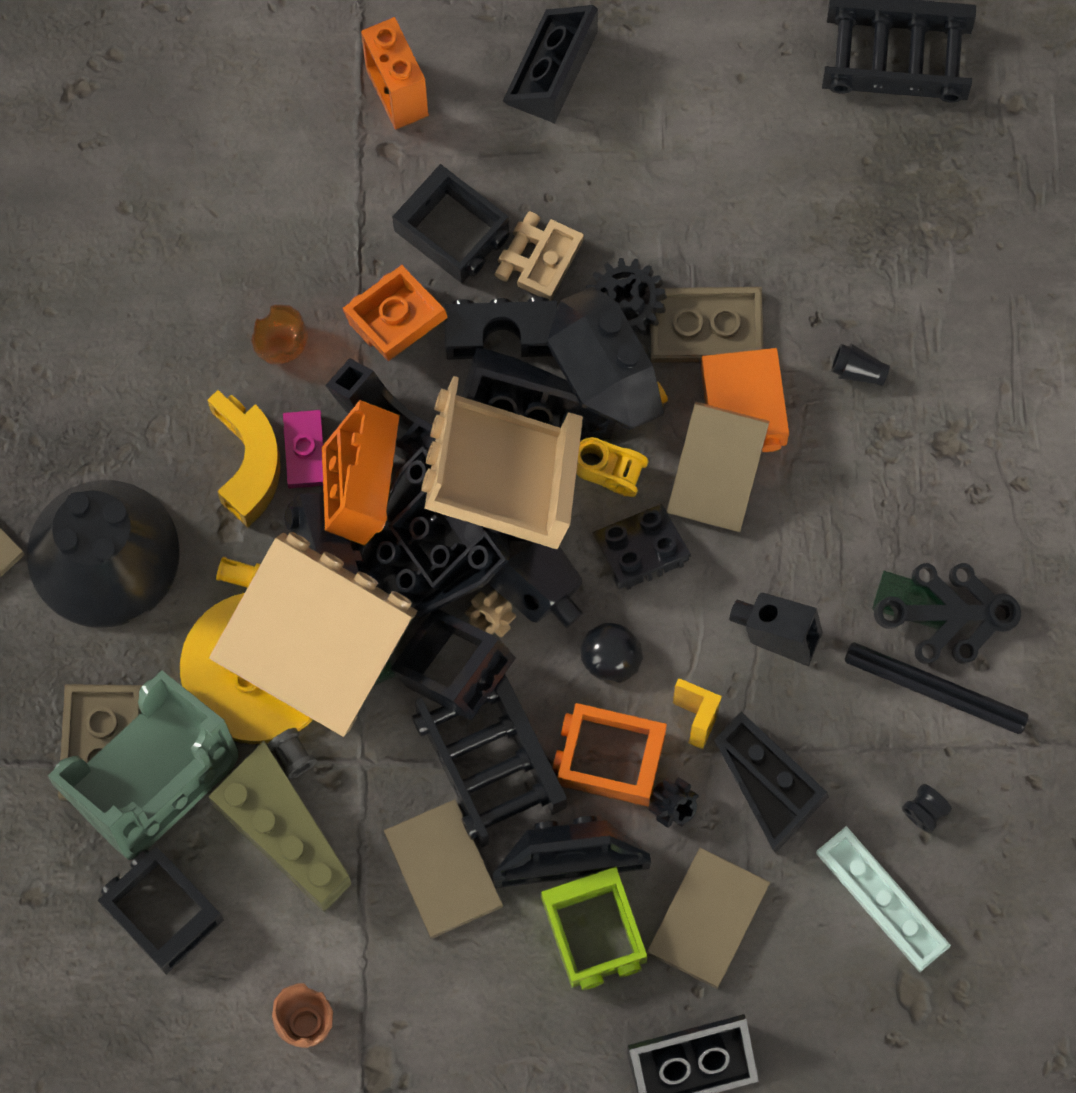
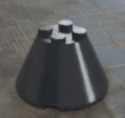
M115 480L86 482L72 487L57 496L45 507L36 520L27 548V564L30 578L46 605L56 614L70 622L95 628L120 626L129 623V620L141 615L148 609L151 611L165 597L173 584L180 559L178 534L165 507L145 490L135 485Z

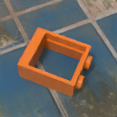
M390 18L362 30L361 36L366 70L395 130L429 116L425 77L396 18Z
M575 703L573 714H565L561 736L567 737L564 751H556L552 769L554 773L558 774V781L561 787L649 807L667 724ZM583 720L648 735L637 785L571 770Z

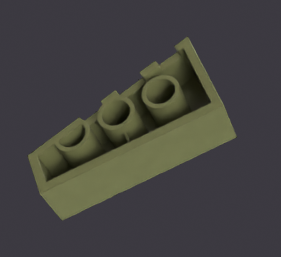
M263 741L208 797L218 812L325 912L351 885L349 875L265 741Z

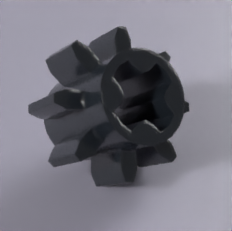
M679 777L675 783L664 779L651 793L650 801L652 805L649 807V811L657 816L656 820L667 828L672 825L673 821L682 827L684 823L689 822L694 817L697 810L696 799L699 795L690 790L691 785Z

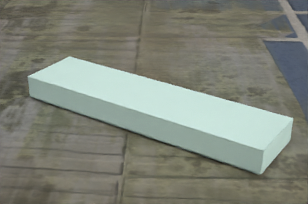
M847 826L816 851L820 859L919 972H922L950 948L949 942Z

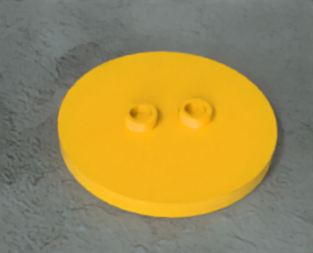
M242 593L215 604L193 625L181 652L182 687L225 720L234 741L248 744H261L263 741L269 743L274 737L288 729L296 728L298 732L301 731L313 719L209 659L245 594Z

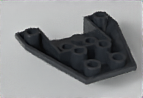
M422 446L393 479L389 489L386 511L387 519L381 532L375 533L366 545L360 544L356 550L360 551L363 560L361 564H357L359 572L374 578L378 582L376 587L388 594L392 591L397 592L412 602L410 607L417 610V613L410 623L483 587L510 560L508 534L424 509L427 492L421 491L428 468L431 469V465L426 464L429 448Z

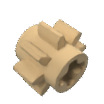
M493 590L487 597L484 593L479 592L471 600L472 606L465 612L469 616V623L491 635L496 633L500 638L511 629L509 624L516 618V614L512 612L511 603L501 594L497 593L496 590Z

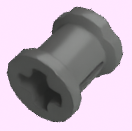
M296 728L282 732L267 744L270 751L276 753L286 769L284 773L288 780L304 774L317 762L313 755H308L298 739L299 732Z

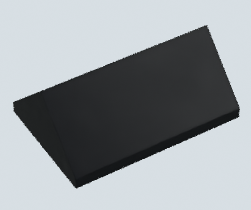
M594 5L546 9L503 102L555 124L598 32V8Z
M745 1014L627 1046V1057L637 1093H719L759 1082Z

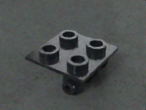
M662 504L592 532L615 574L613 578L618 589L624 587L627 590L631 589L632 586L644 582L643 576L649 582L652 580V572H656L657 576L661 577L663 576L662 569L666 573L678 567L682 568L684 567L683 563L689 561V557H691L688 548Z

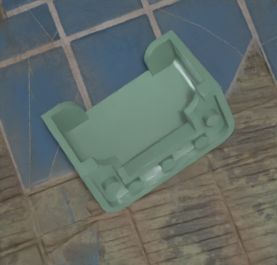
M162 670L153 679L145 682L139 691L138 705L142 713L88 763L79 756L65 758L48 775L53 786L128 860H133L142 851L148 850L232 770L238 759V749L225 720Z

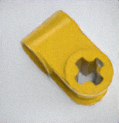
M590 437L580 441L576 474L583 480L606 487L617 494L635 497L638 491L636 483L642 468L647 467L649 460L646 456L635 450L621 448L598 438ZM593 453L600 458L601 462L597 465H587L581 457L584 454ZM629 468L627 476L624 477L626 469Z

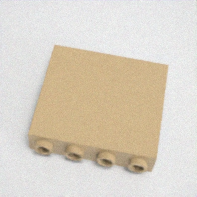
M453 376L448 389L441 388L435 404V411H439L440 415L435 417L430 437L436 438V440L431 443L426 458V464L431 465V469L428 468L421 491L427 492L424 509L558 549L571 522L583 417L568 412L561 428L456 395L459 377Z
M290 532L289 535L282 533L273 541L209 659L344 737L352 728L358 717L357 714L407 626L416 615L417 610L410 607L412 602L405 596L394 591L388 594L376 587L378 582L371 576L363 572H357L355 575L343 568L344 562L335 555L328 552H323L321 555L309 548L310 542L304 537Z

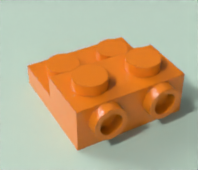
M403 265L384 275L379 282L364 293L354 297L349 304L342 308L349 325L370 347L374 346L388 362L448 318L445 309Z

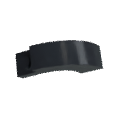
M349 358L325 385L348 414L359 400L400 415L394 454L404 461L408 462L422 446L430 448L431 443L435 442L436 438L430 437L432 424L421 419L402 405L388 391L373 370Z

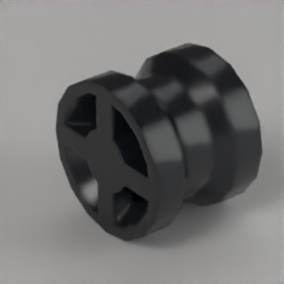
M922 784L918 788L917 796L913 801H907L902 806L905 815L916 826L927 833H932L937 827L936 821L940 817L947 816L952 810L948 801L927 784Z

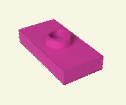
M321 410L283 413L288 488L323 486L322 446L324 444Z

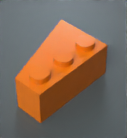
M359 400L322 446L325 531L366 545L375 533L381 532L387 519L386 511L400 415Z

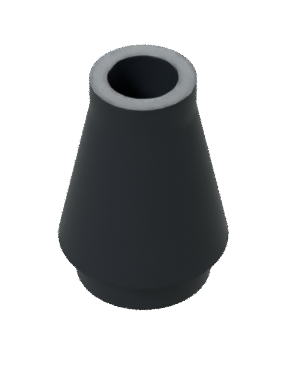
M852 343L850 346L841 344L835 355L831 372L838 374L839 379L883 386L888 376L890 365L879 361Z

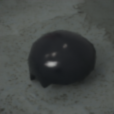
M602 623L588 631L580 647L581 660L585 668L589 670L590 674L600 680L624 682L637 673L643 660L640 642L627 627L616 623Z

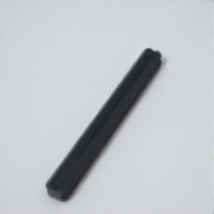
M856 642L851 643L846 653L845 662L847 664L1014 733L1021 734L1025 729L1029 717L1026 712Z

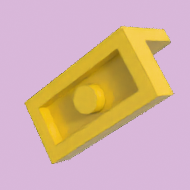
M678 678L674 689L673 704L697 714L691 727L689 744L704 749L718 717L722 696Z

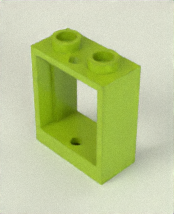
M617 867L541 892V900L571 988L580 985L582 990L592 989L604 983L603 977L618 973L619 977L622 978L642 970L641 965L647 963V953ZM612 892L632 954L578 971L557 910Z

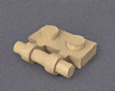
M529 211L523 222L517 223L513 231L515 237L508 250L502 251L498 259L500 265L494 275L506 282L512 271H519L521 275L517 281L518 287L552 301L584 240V234L550 219L545 230L542 231L536 228L541 218ZM527 243H533L536 247L530 258L521 256Z

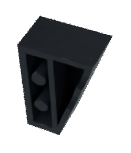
M324 493L299 494L285 510L284 520L286 528L290 532L307 539L310 542L309 548L322 555L323 552H328L344 562L343 568L356 575L359 572L357 564H361L363 561L360 551H352L349 539L325 531Z
M741 711L714 740L769 844L776 853L829 798V795L825 789Z

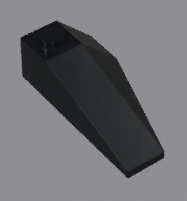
M477 347L462 397L561 428L568 412L583 417L580 440L590 437L600 440L611 438L616 422L583 408L566 379L515 357Z

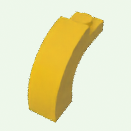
M217 390L207 400L210 411L245 446L244 459L239 470L217 492L221 504L248 528L266 510L275 495L281 469L279 449L271 424L256 404L246 412L245 407L233 395L226 398Z

